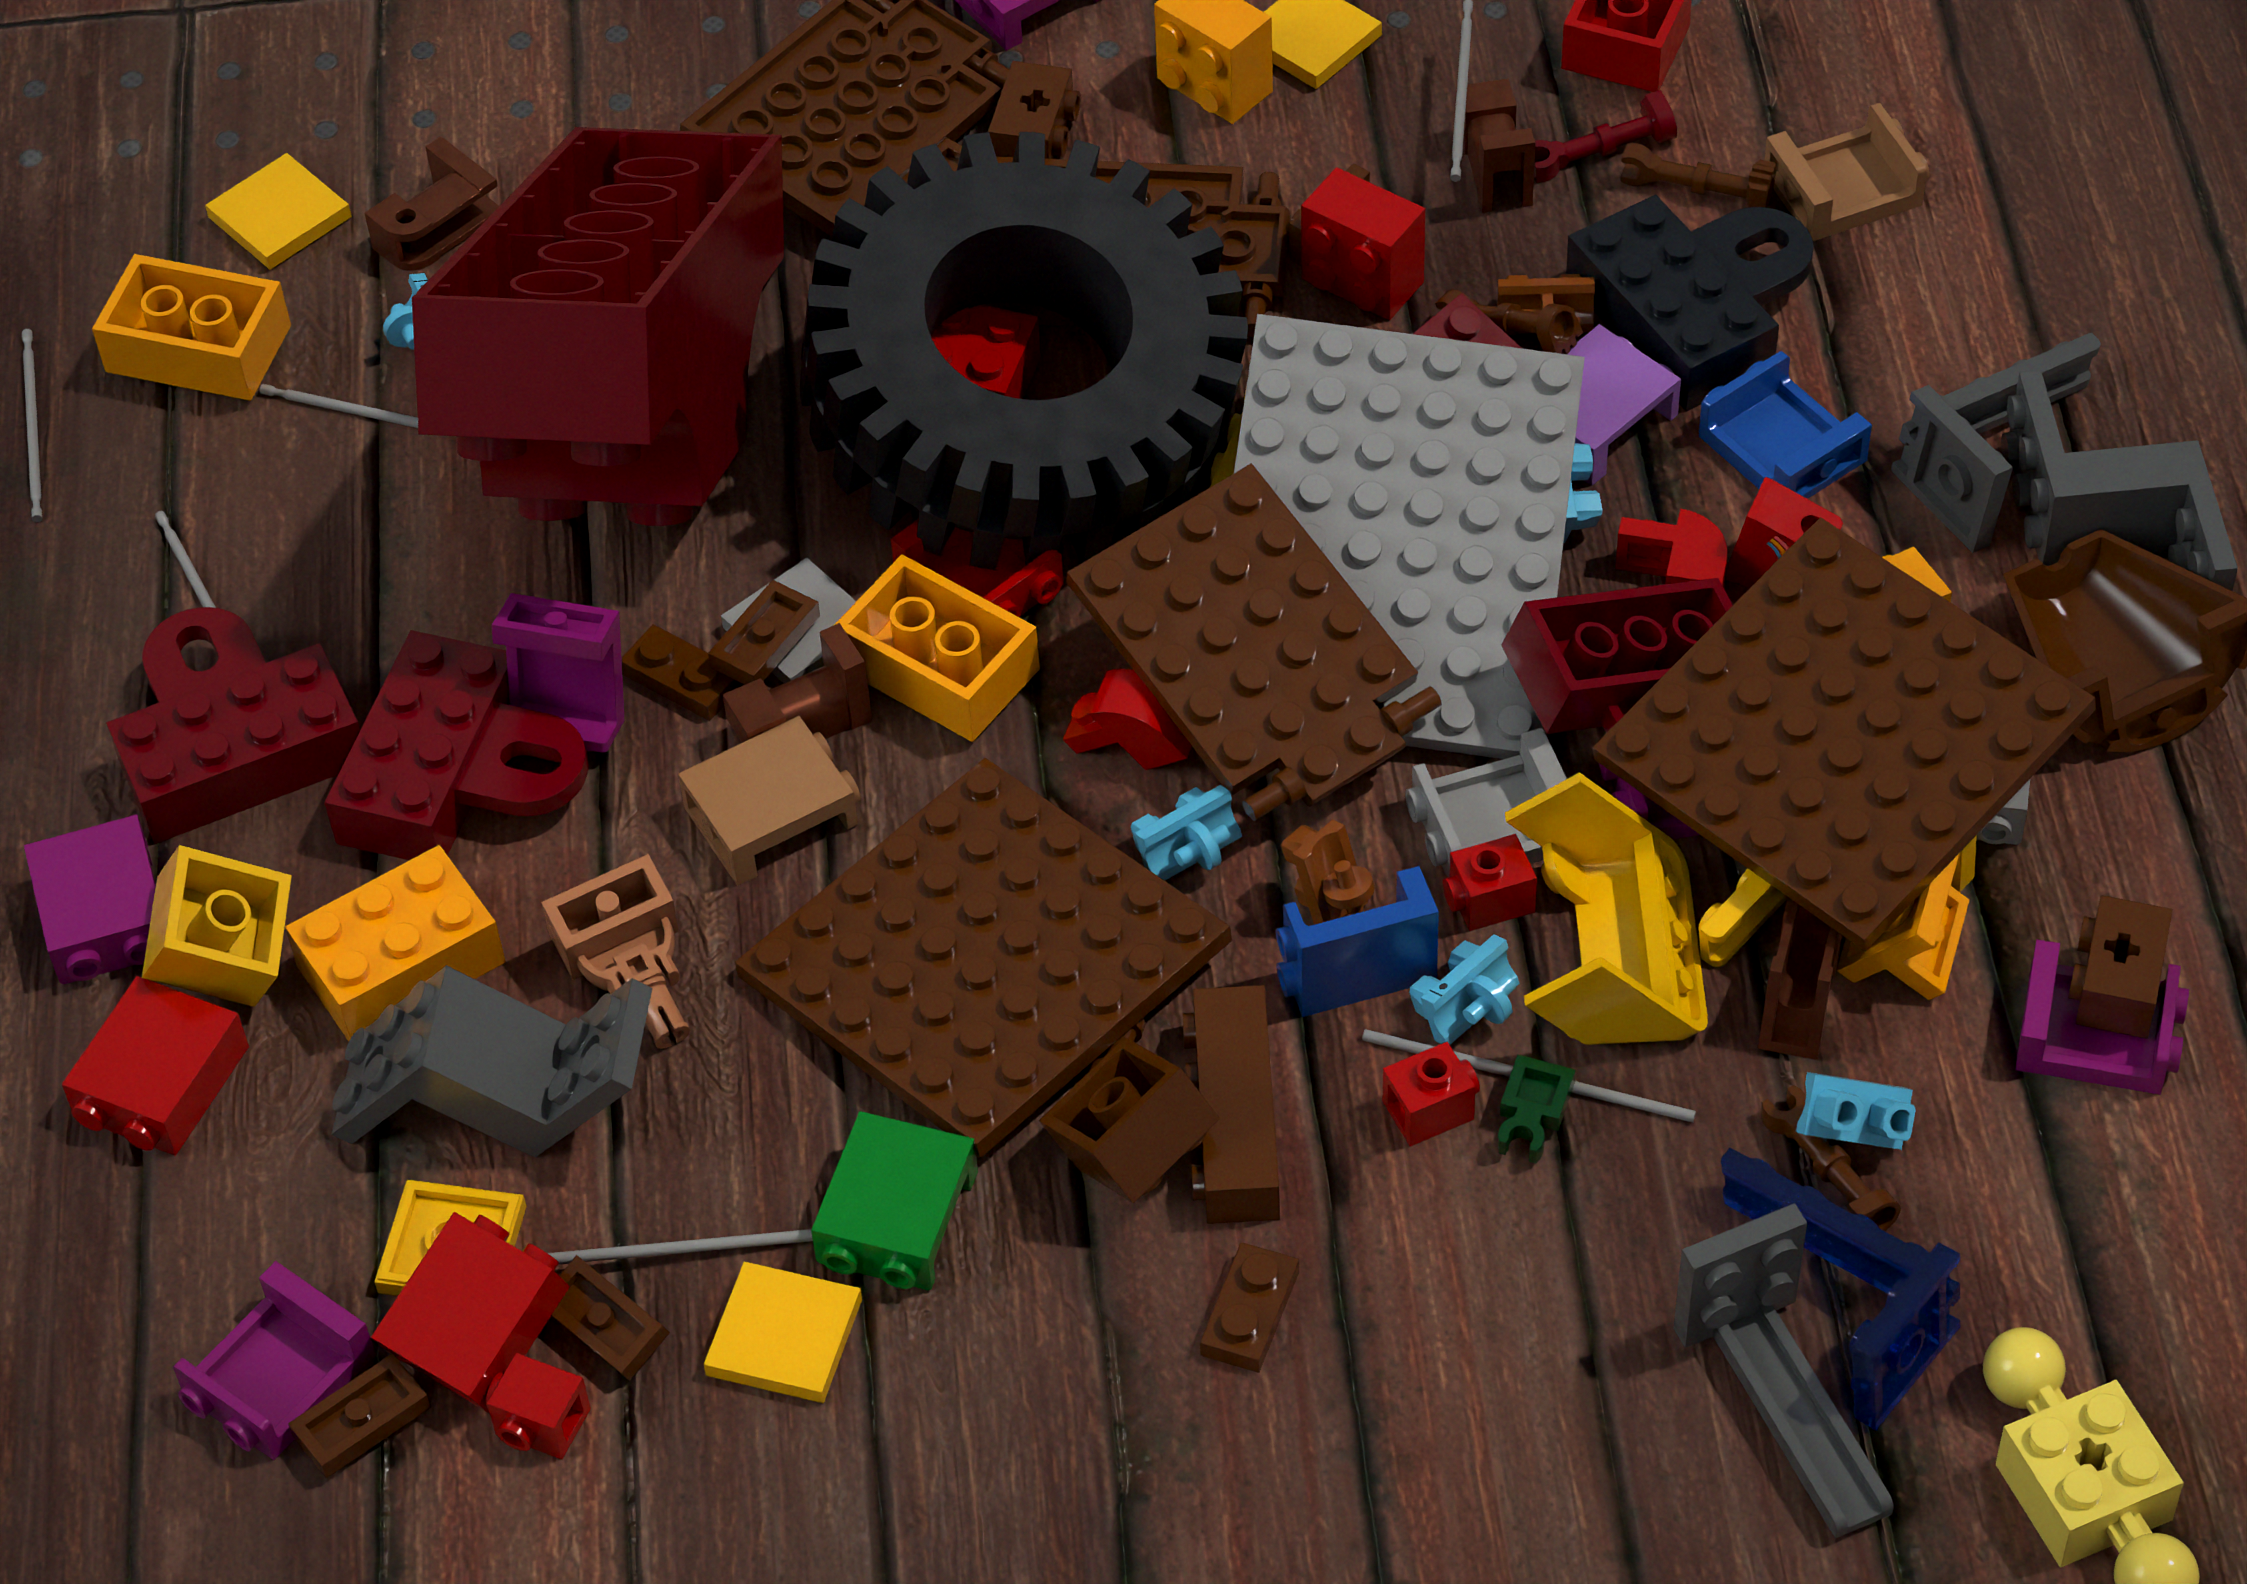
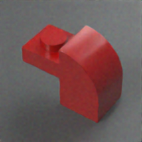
M1680 508L1677 525L1660 523L1654 520L1621 517L1615 569L1666 577L1665 584L1718 578L1724 588L1728 555L1727 543L1722 532L1712 521L1686 509Z
M1132 669L1106 671L1098 692H1091L1080 697L1071 712L1072 719L1063 738V741L1076 754L1118 742L1145 770L1187 759L1192 747L1159 704L1150 689Z

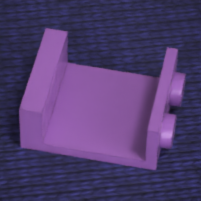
M1600 324L1581 338L1574 348L1570 347L1571 351L1567 354L1585 357L1575 443L1589 444L1591 447L1593 471L1589 479L1584 480L1591 486L1606 475L1608 445L1650 410H1656L1670 421L1678 415L1681 378L1676 376L1669 367L1664 364H1658L1636 349L1627 339L1615 335Z

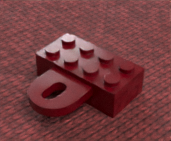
M1718 578L1524 601L1501 646L1546 734L1602 726L1607 733L1733 604Z
M199 607L181 611L162 621L151 632L143 647L142 661L150 687L158 703L106 722L119 763L154 844L337 776L360 732L358 721L321 643L266 663L247 623L230 611L214 607ZM194 640L208 641L212 644L218 656V661L210 669L204 671L191 670L187 667L181 655L182 648Z
M410 630L324 802L335 842L339 845L405 860H411L440 845L448 856L471 806L515 816H536L552 812L571 801L582 789L588 774V758L583 738L571 723L561 717L509 705L506 650ZM527 755L559 763L560 766L551 773L538 774L511 768L505 764L515 756Z

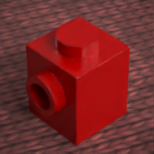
M1516 834L1450 852L1449 877L1443 879V890L1449 908L1452 912L1460 910L1469 932L1535 913L1537 877Z
M1448 1041L1383 1068L1382 1102L1410 1147L1474 1120L1475 1094L1480 1092L1479 1080L1470 1062L1466 1059L1460 1061Z
M518 1353L514 1355L505 1373L499 1372L495 1375L486 1395V1406L491 1416L495 1434L501 1441L520 1451H528L532 1448L562 1460L591 1410L583 1377Z

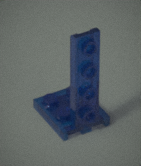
M1729 1148L1721 1158V1170L1725 1178L1723 1200L1727 1206L1755 1220L1795 1203L1807 1221L1805 1249L1888 1294L1885 1307L1873 1321L1867 1319L1858 1327L1849 1347L1850 1353L1853 1354L1851 1389L1854 1390L1855 1419L1877 1430L1960 1328V1319L1950 1315V1306H1954L1960 1299V1283L1950 1278V1273L1960 1262V1253L1940 1242L1937 1243L1930 1253L1916 1243H1905L1881 1230L1870 1218L1862 1214H1852L1828 1201L1817 1189L1810 1186H1800L1776 1173L1765 1161L1759 1158H1749Z

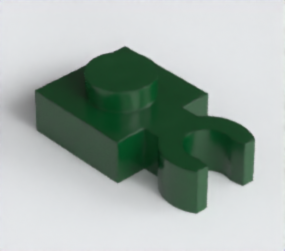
M1517 1054L1500 1103V1116L1509 1119L1504 1121L1499 1128V1154L1506 1155L1509 1150V1144L1514 1139L1524 1138L1531 1143L1529 1162L1536 1164L1541 1159L1544 1152L1545 1137L1543 1128L1559 1131L1575 1084L1576 1069Z

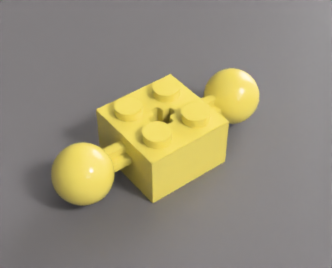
M2028 1327L2013 1328L1997 1336L1989 1345L1983 1360V1374L1986 1384L1998 1400L2014 1408L2028 1409L2031 1415L2004 1426L1996 1466L2059 1567H2064L2114 1545L2119 1552L2114 1566L2115 1584H2199L2198 1564L2190 1549L2183 1542L2170 1535L2152 1533L2151 1529L2173 1520L2184 1482L2117 1379L2067 1400L2060 1390L2066 1371L2064 1356L2057 1343L2050 1336L2042 1331Z

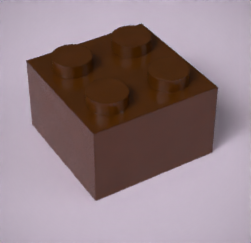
M1124 1037L1039 1122L1080 1171L1128 1201L1135 1203L1142 1195L1151 1192L1159 1185L1163 1174L1184 1153L1195 1149L1201 1144L1207 1131L1220 1117L1180 1067Z

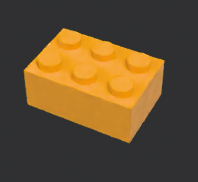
M134 254L96 320L92 331L105 372L251 401L288 333L291 322L279 281Z
M903 554L834 624H841L864 659L867 683L870 686L971 742L985 730L1040 670L1036 626Z
M440 845L285 926L298 969L348 1041H350L353 1034L359 1028L365 1029L376 1021L388 1005L399 1003L410 994L413 987L419 981H427L446 965L476 979L506 963L496 921Z

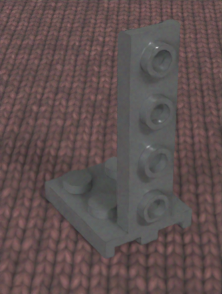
M2088 333L2070 342H2061L2049 351L2028 360H2019L2007 369L1986 378H1977L1969 385L1944 396L1939 395L1930 385L1911 392L1909 400L1915 405L1912 420L1902 425L1899 440L1905 446L1901 459L1892 463L1891 471L1972 553L1990 546L2013 469L2003 455L1996 451L1979 434L2008 422L2007 401L2009 396L2016 395L2020 372H2042L2050 403L2086 388L2091 378L2089 371L2091 360L2097 356L2101 345L2100 340L2093 333Z
M1794 1203L1682 1249L1673 1329L1685 1348L1711 1337L1715 1339L1836 1539L1892 1515L1893 1502L1886 1487L1776 1311L1795 1303L1797 1297L1807 1221Z

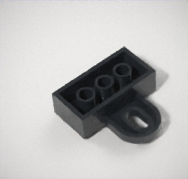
M1655 194L1568 235L1566 274L1594 277V311L1617 336L1627 339L1636 349L1658 364L1666 365L1676 376L1681 378L1679 405L1687 412L1701 405L1703 399L1712 389L1727 385L1743 375L1754 363L1765 361L1776 354L1779 324L1762 306L1792 292L1807 279L1812 265L1813 240L1808 229L1798 219L1783 211L1765 207L1739 209L1690 231ZM1768 242L1778 243L1784 247L1757 261H1747L1739 257V255Z

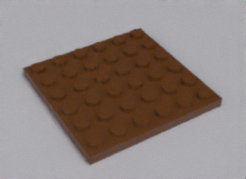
M1820 517L1592 749L1594 760L1866 952L2095 711V697Z
M984 758L734 963L739 978L941 1130L974 1138L975 1155L981 1158L1232 942L1230 925L990 760Z

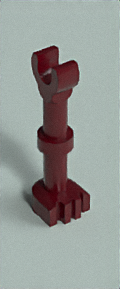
M1658 90L1644 96L1643 100L1640 101L1642 108L1640 109L1642 115L1640 118L1612 127L1607 123L1595 126L1593 133L1563 143L1559 141L1535 140V162L1539 161L1535 163L1534 168L1536 182H1546L1557 176L1559 170L1565 168L1569 162L1596 153H1600L1601 156H1607L1615 153L1617 146L1648 136H1652L1658 143L1677 138L1675 117L1662 91Z

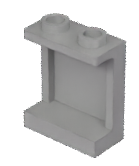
M1543 728L1521 734L1520 755L1435 779H1431L1424 763L1412 766V788L1406 789L1405 798L1412 820L1415 823L1422 821L1427 831L1425 834V844L1432 864L1435 867L1442 865L1446 876L1449 877L1450 852L1512 834L1517 835L1530 864L1542 861V847L1508 824L1505 819V812L1567 778Z

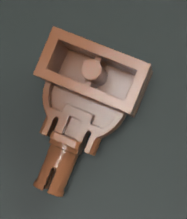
M649 854L541 902L548 933L572 980L584 976L590 983L611 994L633 978L652 988L645 1023L653 1036V1042L656 1047L663 1049L672 1046L668 1037L670 1035L664 1021L667 1023L677 1043L689 1035L690 1027L680 1014L666 987V981L662 974L663 971L670 986L677 984L680 980V974L672 961L675 948L674 934L679 932L674 902Z

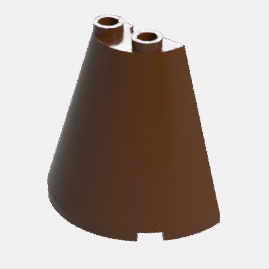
M2102 529L2067 544L2060 555L2059 561L2053 565L2044 566L2036 558L2003 574L2004 581L2034 657L2095 697V711L2073 733L2085 744L2087 742L2098 744L2110 752H2133L2168 742L2196 726L2214 711L2228 696V693L2222 688L2231 678L2235 669H2246V597Z

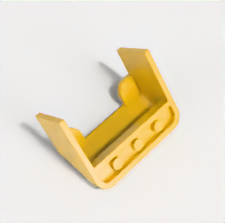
M1580 772L1505 812V819L1508 824L1542 847L1544 863L1542 864L1541 871L1547 886L1554 893L1561 894L1575 904L1582 964L1581 967L1524 995L1525 1006L1563 1030L1570 1038L1576 1039L1585 1045L1685 1040L1703 1031L1708 1024V1014L1689 870L1685 857L1674 840Z

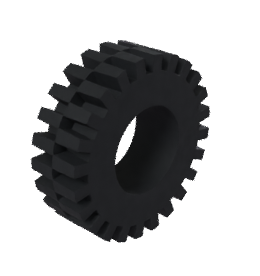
M1019 132L1013 162L998 163L990 134L977 133L964 136L957 171L952 170L935 143L913 152L907 183L889 166H886L869 179L865 206L850 198L841 206L835 215L832 241L822 238L814 260L812 284H809L801 352L800 399L802 406H811L809 434L817 452L835 448L832 477L839 487L849 495L872 482L869 516L878 524L890 530L912 507H915L919 510L917 537L922 539L925 551L940 556L956 525L959 529L973 532L970 566L996 570L1004 538L1022 539L1025 564L1027 565L1045 551H1058L1062 536L1069 535L1082 564L1111 546L1116 528L1124 537L1131 535L1158 519L1162 509L1168 513L1193 498L1198 477L1207 481L1214 458L1220 450L1221 442L1225 435L1243 368L1241 361L1247 342L1248 323L1247 317H1237L1243 290L1236 270L1218 273L1224 244L1212 226L1187 235L1192 203L1174 188L1147 208L1145 206L1150 170L1127 159L1108 184L1095 178L1100 147L1076 139L1066 168L1045 165V134L1036 132ZM999 302L1031 304L1054 311L1078 324L1103 350L1112 371L1093 386L1069 396L1047 400L1012 398L986 390L963 377L941 355L931 338V334L944 320L967 307L970 309L979 305Z

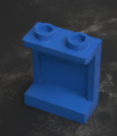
M1779 351L1765 361L1754 363L1743 375L1725 386H1718L1712 389L1701 403L1698 436L1758 489H1760L1764 478L1768 477L1808 499L1867 461L1872 424L1858 412L1842 422L1836 419L1790 379V357L1783 351Z
M1420 866L1397 872L1396 903L1311 926L1304 924L1296 902L1283 905L1284 927L1276 929L1277 944L1283 962H1279L1276 965L1277 975L1284 996L1290 997L1294 995L1302 1017L1408 989L1424 975L1437 979L1439 911Z

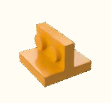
M1959 854L1866 952L1846 938L1837 972L1851 982L1856 983L1886 969L1927 1000L1944 994L1970 899L1951 886Z

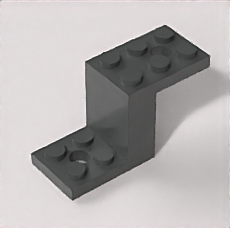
M2020 372L2016 395L2009 396L2007 401L2010 431L2002 434L2001 452L2005 460L2013 466L2015 473L2012 481L2014 502L2017 507L2024 506L2025 509L2024 536L2026 545L2029 549H2036L2038 559L2043 565L2050 566L2057 563L2067 544L2102 529L2159 557L2168 558V561L2233 591L2238 567L2199 441L2065 453L2042 372Z
M446 965L427 981H419L413 987L410 994L399 1003L388 1005L380 1017L367 1028H359L353 1034L345 1051V1059L350 1061L346 1078L338 1087L332 1103V1107L337 1111L331 1135L353 1144L413 1099L530 1156L537 1157L632 1089L652 988L632 978L613 993L604 994L597 1004L579 1018L574 1017L567 1024H564Z

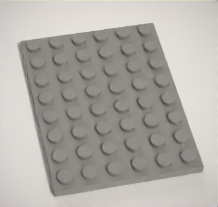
M1257 314L1234 473L1251 463L1254 465L1418 671L1416 683L1377 707L1382 709L1393 701L1401 704L1429 686L1433 687L1440 696L1442 705L1412 723L1413 730L1402 736L1406 746L1499 759L1520 755L1521 734L1540 729L1542 724L1501 644L1524 601L1557 598L1585 357Z

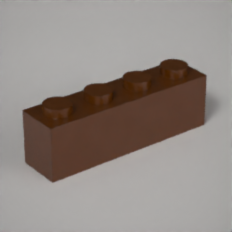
M1265 985L1193 989L1194 1013H1182L1184 1049L1196 1048L1197 1062L1185 1063L1186 1075L1220 1117L1207 1131L1201 1144L1195 1148L1202 1149L1203 1163L1191 1164L1193 1201L1205 1200L1207 1224L1280 1220L1279 1176Z

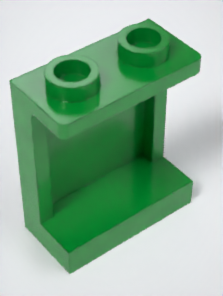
M859 1111L811 1229L816 1261L836 1273L845 1275L859 1273L880 1278L887 1284L900 1289L916 1287L931 1290L936 1279L934 1260L962 1189L971 1191L978 1174L974 1138Z

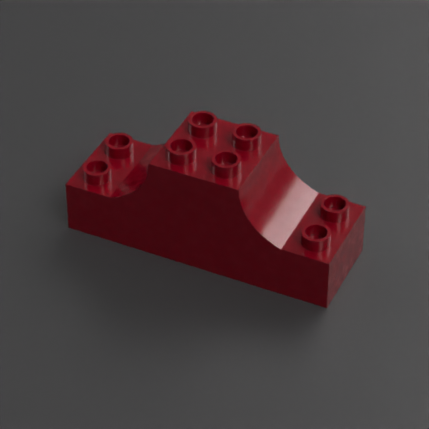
M575 127L412 297L418 435L456 436L457 454L466 459L480 461L483 496L518 498V512L521 516L528 519L558 521L574 518L584 513L585 501L626 503L627 519L641 525L668 526L690 520L693 517V506H703L746 440L748 370L756 313L763 286L784 258L782 135Z

